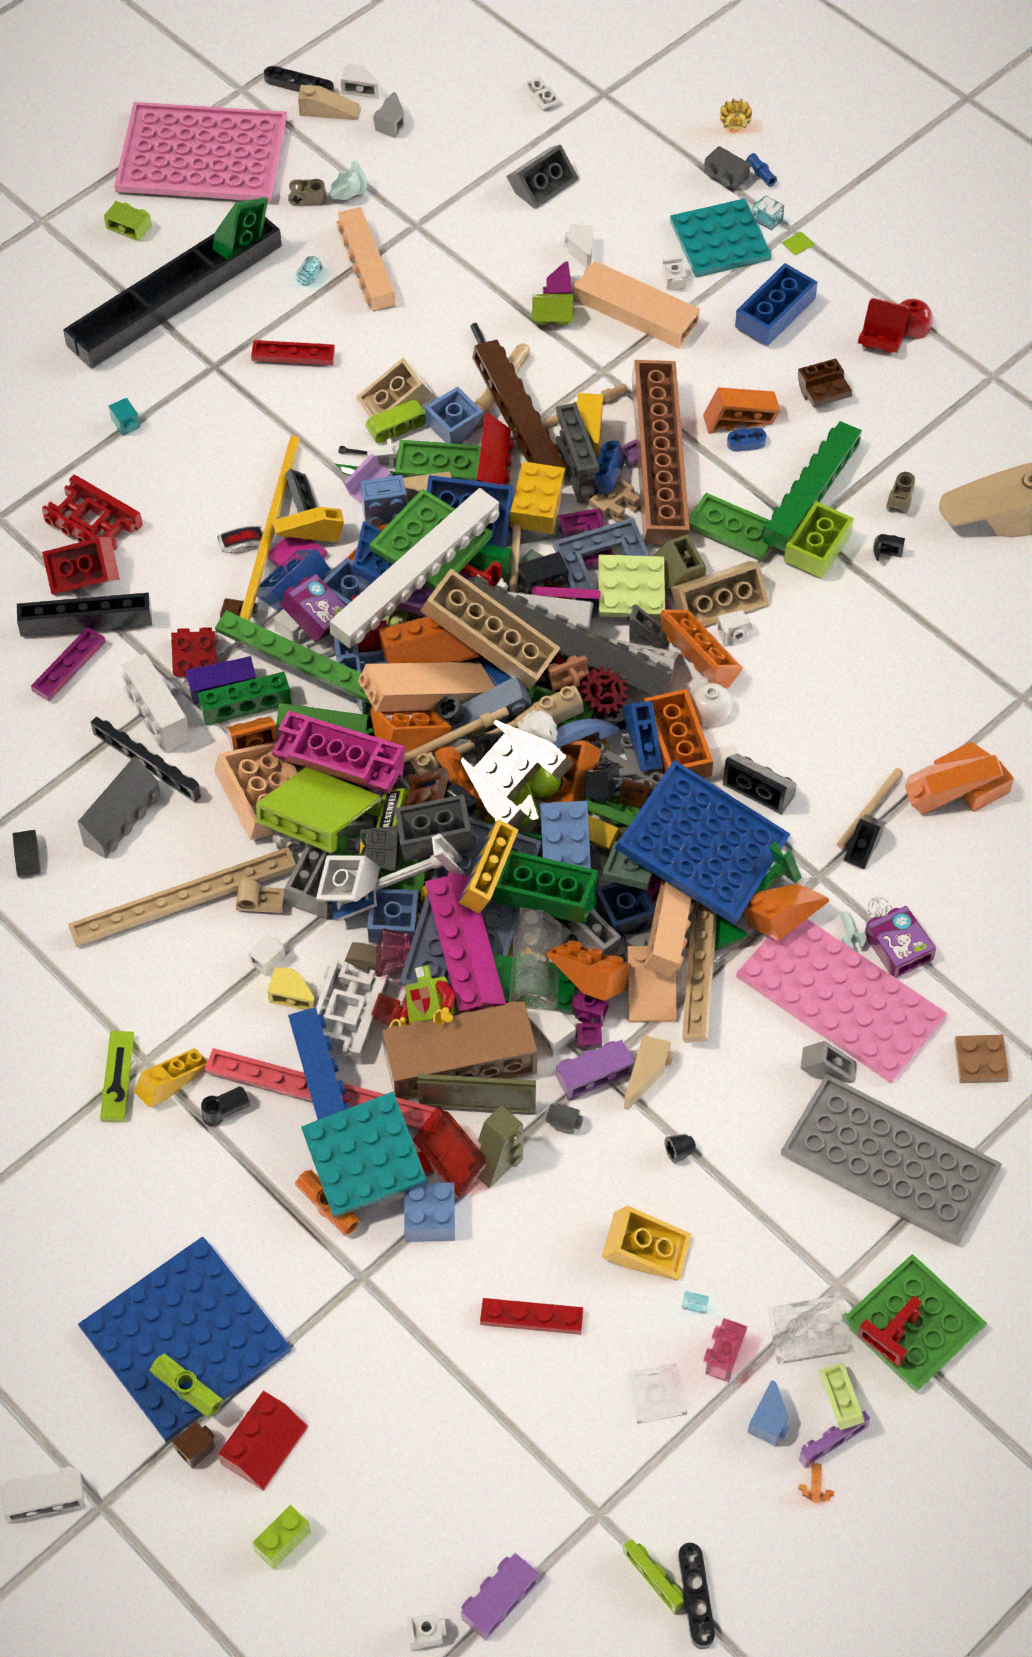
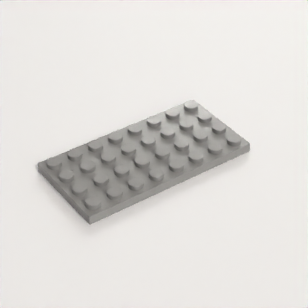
M828 1074L824 1076L780 1153L956 1246L960 1244L1002 1166L1001 1162Z

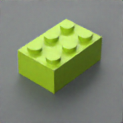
M815 501L787 543L784 562L823 579L851 536L854 518Z

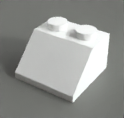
M327 856L316 900L357 902L375 889L380 866L366 856Z

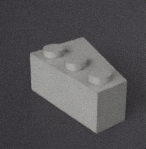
M310 844L306 845L284 888L285 903L327 919L329 901H318L316 897L326 857L334 856V852L329 853Z

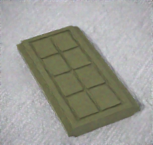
M418 1074V1101L423 1105L434 1108L496 1111L502 1105L509 1112L536 1113V1080Z

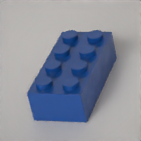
M784 263L736 310L735 327L768 346L816 299L818 281Z

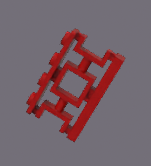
M75 474L69 478L70 485L64 487L67 498L59 506L50 501L47 504L48 506L44 505L42 507L43 519L48 525L57 527L65 535L74 537L78 542L98 538L97 534L101 530L106 531L102 537H111L114 551L118 549L117 541L114 538L123 529L132 534L134 529L138 531L143 526L139 511ZM82 498L85 501L80 506L76 503ZM70 510L73 513L69 516L68 519L64 515ZM90 510L100 515L92 525L81 520ZM112 517L118 519L113 525L109 524L113 519Z

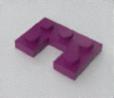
M600 508L558 515L562 537L577 535L605 526ZM608 549L582 557L586 568L598 566L599 555H613L612 550Z

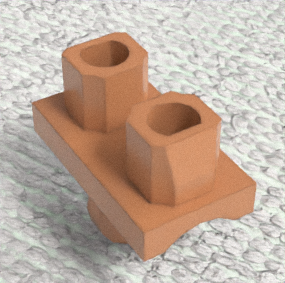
M574 655L569 657L566 663L561 665L553 663L547 666L551 688L554 691L570 684L578 687L585 675H590L587 667L588 660L585 655L579 658Z

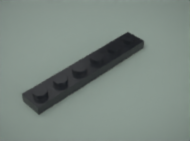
M96 716L90 722L93 735L130 760L133 757L138 758L151 774L194 803L201 798L200 785L194 778H188L183 775L176 766H170L161 756L149 752L142 743L137 744L131 740L127 733L116 730L109 721H103Z

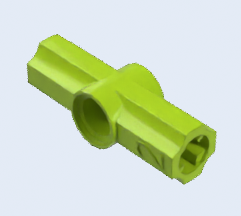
M165 1353L153 1362L150 1373L173 1390L180 1400L188 1402L208 1419L220 1410L223 1399L197 1380L193 1372L182 1368ZM186 1382L193 1384L186 1390L180 1388Z

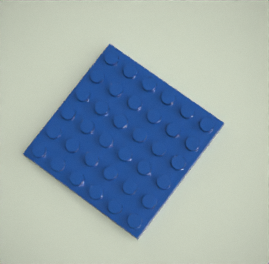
M674 760L617 843L615 849L735 925L774 862L769 847L776 841L782 849L791 833Z
M203 1236L78 1323L80 1330L165 1443L202 1417L203 1414L188 1402L180 1400L173 1390L150 1373L153 1362L159 1356L165 1353L182 1368L193 1372L197 1380L224 1401L292 1351L291 1346ZM186 1382L180 1388L186 1390L193 1384Z

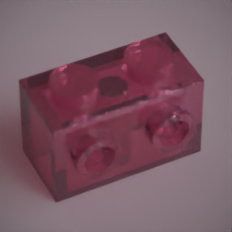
M723 1318L721 1326H715L711 1338L715 1340L712 1348H707L703 1362L707 1363L706 1375L728 1383L730 1382L746 1339L748 1326Z

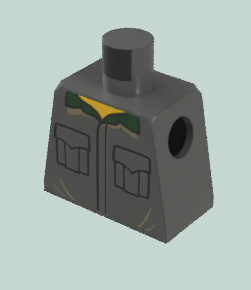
M398 826L362 829L360 831V839L347 838L346 852L359 853V856L368 857L379 865L380 868L397 871L399 870L400 853Z

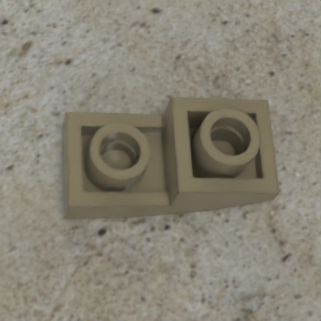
M352 942L344 961L363 971H366L368 967L377 971L379 969L388 971L390 977L400 955L378 946Z

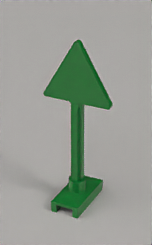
M776 841L769 847L775 864L769 869L770 872L763 878L754 894L767 890L777 878L780 879L783 875L795 884L802 878L792 852L788 850L783 855L779 843ZM717 914L714 951L749 938L748 933Z

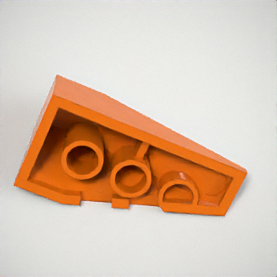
M990 755L927 766L909 775L905 788L911 806L924 815L1003 776L998 757Z

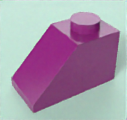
M568 261L563 262L546 278V286L542 287L543 294H572Z

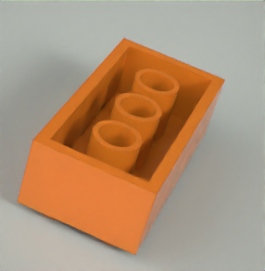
M688 689L644 698V702H653L664 774L675 760L702 778L711 777L713 759Z

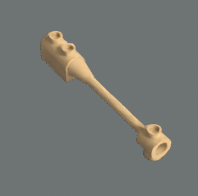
M574 685L563 687L561 691L551 696L542 697L540 701L532 704L530 708L506 725L518 729L517 723L527 713H531L534 710L548 713L557 725L584 712L581 696ZM498 727V728H496V729H494V730H492V731H490V732H488V733L490 734V733H493V732H497V731H500L501 729ZM471 740L455 747V750L460 755L475 749L474 743H471ZM431 752L421 753L417 758L409 761L414 775L435 772L439 768L438 765H440L438 758L434 757Z

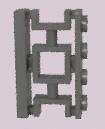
M577 403L556 406V415L562 429L559 431L560 436L556 437V443L562 460L566 462L567 474L577 502H587L597 494L592 479H595L594 473L599 472V464Z

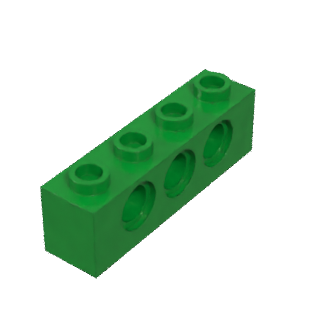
M284 671L197 693L205 726L278 708L279 703L292 704L290 687Z

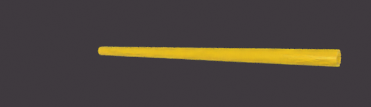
M291 436L288 442L240 617L250 621L275 532L273 520L279 518L288 481L285 473L290 468L292 469L300 438L297 436Z

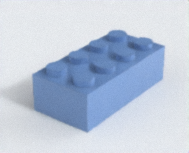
M587 801L540 803L543 858L591 869Z

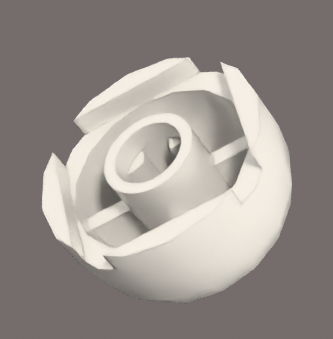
M707 682L699 685L692 691L690 698L702 727L715 728L726 723V720L732 714V698L722 685Z

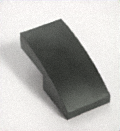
M36 830L12 833L17 876L41 874Z

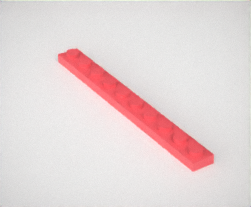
M212 1048L205 1067L206 1073L312 1102L304 1072ZM343 1083L346 1094L341 1096L343 1103L348 1102L351 1108L385 1094ZM396 1097L407 1128L433 1135L437 1134L443 1116L442 1109Z

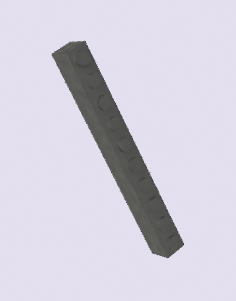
M476 576V578L472 577L468 580L559 646V652L570 657L576 655L578 658L585 655L588 660L587 665L597 670L603 667L605 672L612 668V674L620 673L618 677L620 680L625 679V683L653 696L664 693L674 672L669 669V665L660 661L655 663L649 660L650 657L642 652H637V654L631 652L629 647L623 643L617 642V644L608 641L609 637L601 633L595 635L589 632V628L577 623L574 625L568 622L569 619L563 615L556 614L555 616L548 613L549 609L537 604L535 607L529 604V600L520 595L514 597L508 594L507 589L501 586H496L495 588L489 585L488 581L482 577Z

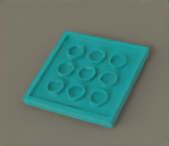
M745 198L670 215L669 221L695 277L771 260V252Z
M394 1091L301 1126L334 1218L428 1182Z

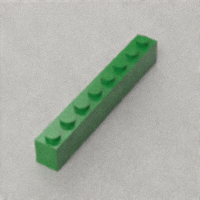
M839 421L835 428L832 427L830 429L827 440L821 442L817 454L813 453L808 467L805 466L802 469L799 480H795L791 486L790 493L784 495L781 506L774 509L772 519L765 522L762 529L764 543L785 551L787 543L815 501L821 502L860 445L861 429Z

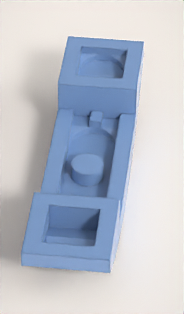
M601 719L574 721L556 729L558 732L557 740L553 745L561 751L560 746L591 734L599 739H603L618 733L619 727Z

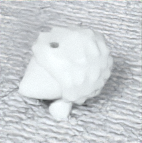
M534 710L531 713H527L517 723L519 730L547 740L552 744L557 740V725L553 721L552 716L546 712Z

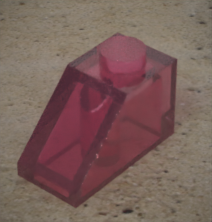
M385 928L382 929L376 944L377 977H382L404 966L411 946L410 934Z

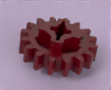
M600 667L598 672L592 669L590 675H585L584 681L579 686L584 690H581L579 694L585 697L583 704L588 703L590 705L588 711L594 708L596 709V715L603 711L604 715L608 716L610 711L616 714L618 708L622 709L625 705L624 702L628 699V696L624 693L629 690V687L623 686L626 680L618 678L619 672L614 675L612 674V668L605 672L604 668ZM608 687L606 693L600 696L602 690Z

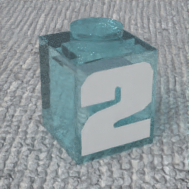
M764 195L752 207L756 223L772 231L783 220L785 205Z

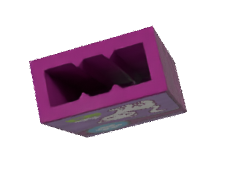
M317 574L309 579L307 577L303 578L295 588L293 586L288 588L284 592V599L280 604L315 643L330 633V620L346 607L341 599Z
M907 905L901 908H893L886 915L880 918L874 917L867 922L865 928L867 941L893 977L897 978L934 960L936 947Z

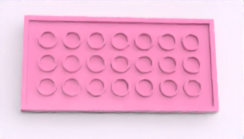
M806 919L780 941L768 936L736 973L738 979L889 1083L896 1079L947 1016V1012L809 919Z

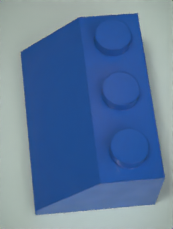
M317 549L297 550L294 554H297L303 560L300 561L299 558H295L289 561L284 568L282 565H279L260 582L257 597L276 611H282L283 608L280 604L284 599L283 594L291 586L297 587L303 578L307 577L309 579L315 574L323 581L331 569Z

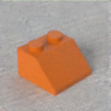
M271 716L227 727L232 751L278 741L276 724Z

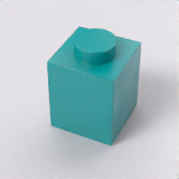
M127 397L108 405L111 420L121 435L140 428L138 413Z

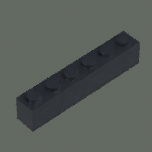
M149 592L16 603L17 624L21 637L81 632L87 627L92 630H105L153 625Z

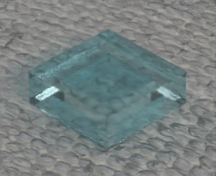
M685 1290L682 1308L707 1314L710 1296Z

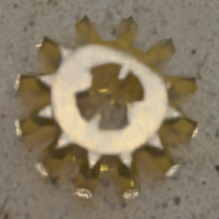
M733 98L731 102L726 100L724 105L721 106L719 117L724 128L729 127L730 131L737 129L739 132L741 127L746 129L747 124L751 123L752 109L749 107L748 101L743 102L742 98L737 101Z

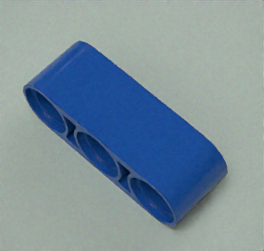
M616 440L603 444L597 458L599 472L594 473L595 479L593 480L597 492L600 494H607L615 489L625 464L621 445Z

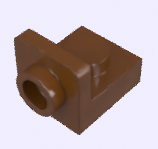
M623 778L617 802L642 808L653 791L650 789L649 781L644 780L643 783Z

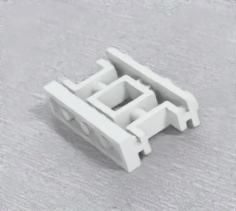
M334 959L332 965L326 968L324 976L326 981L324 986H320L317 994V1000L319 1001L317 1006L313 1007H316L318 1015L323 1013L327 1025L334 1026L332 1033L323 1031L324 1037L329 1035L331 1044L343 1046L341 1051L342 1058L347 1059V1057H350L353 1063L361 1064L389 986V972L379 969V972L375 973V970H370L368 978L363 979L347 975L349 971L348 964H339V960ZM337 977L339 978V984L349 986L347 992L337 989L333 990ZM358 988L367 991L372 989L367 1006L366 997L356 994ZM338 1001L357 1005L353 1020L333 1015ZM343 1029L357 1032L353 1045L351 1037L342 1035Z

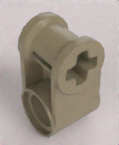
M294 179L289 183L291 192L288 195V201L291 205L318 206L324 204L327 200L325 184L321 179Z
M904 471L897 475L893 489L888 497L887 509L895 508L902 510L905 514L908 513L915 485V476L912 473Z

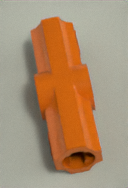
M311 1169L305 1170L299 1175L295 1181V1186L315 1205L321 1216L326 1217L343 1236L350 1235L356 1230V1227L360 1224V1219L353 1212L334 1218L329 1205L322 1204L327 1199L319 1177Z

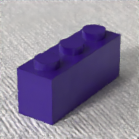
M251 656L186 670L193 704L199 703L197 693L257 678Z

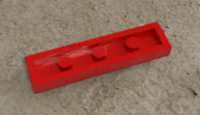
M253 340L251 360L333 365L336 349L335 344Z
M483 1298L480 1325L581 1335L584 1307Z

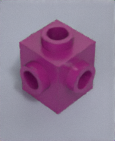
M580 991L579 995H575L572 1001L575 1018L582 1023L601 1022V1026H603L610 1007L609 999L603 1001Z

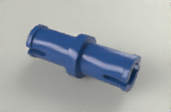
M752 153L747 157L746 161L750 163L755 175L760 177L768 187L773 186L777 182V177L770 171L769 165L762 162L756 153Z

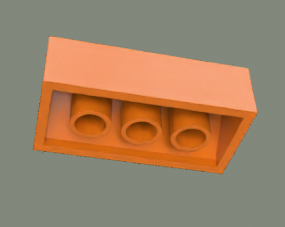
M662 610L660 613L661 630L666 634L667 640L681 650L682 656L689 659L694 664V668L708 679V682L729 688L743 669L738 661L689 610Z
M428 616L379 629L380 647L387 664L461 662L478 657V653Z

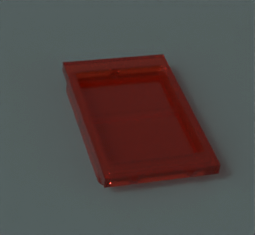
M440 1106L436 1107L413 1138V1142L447 1183H454V1191L459 1198L463 1197L487 1165L484 1154L448 1111H444Z

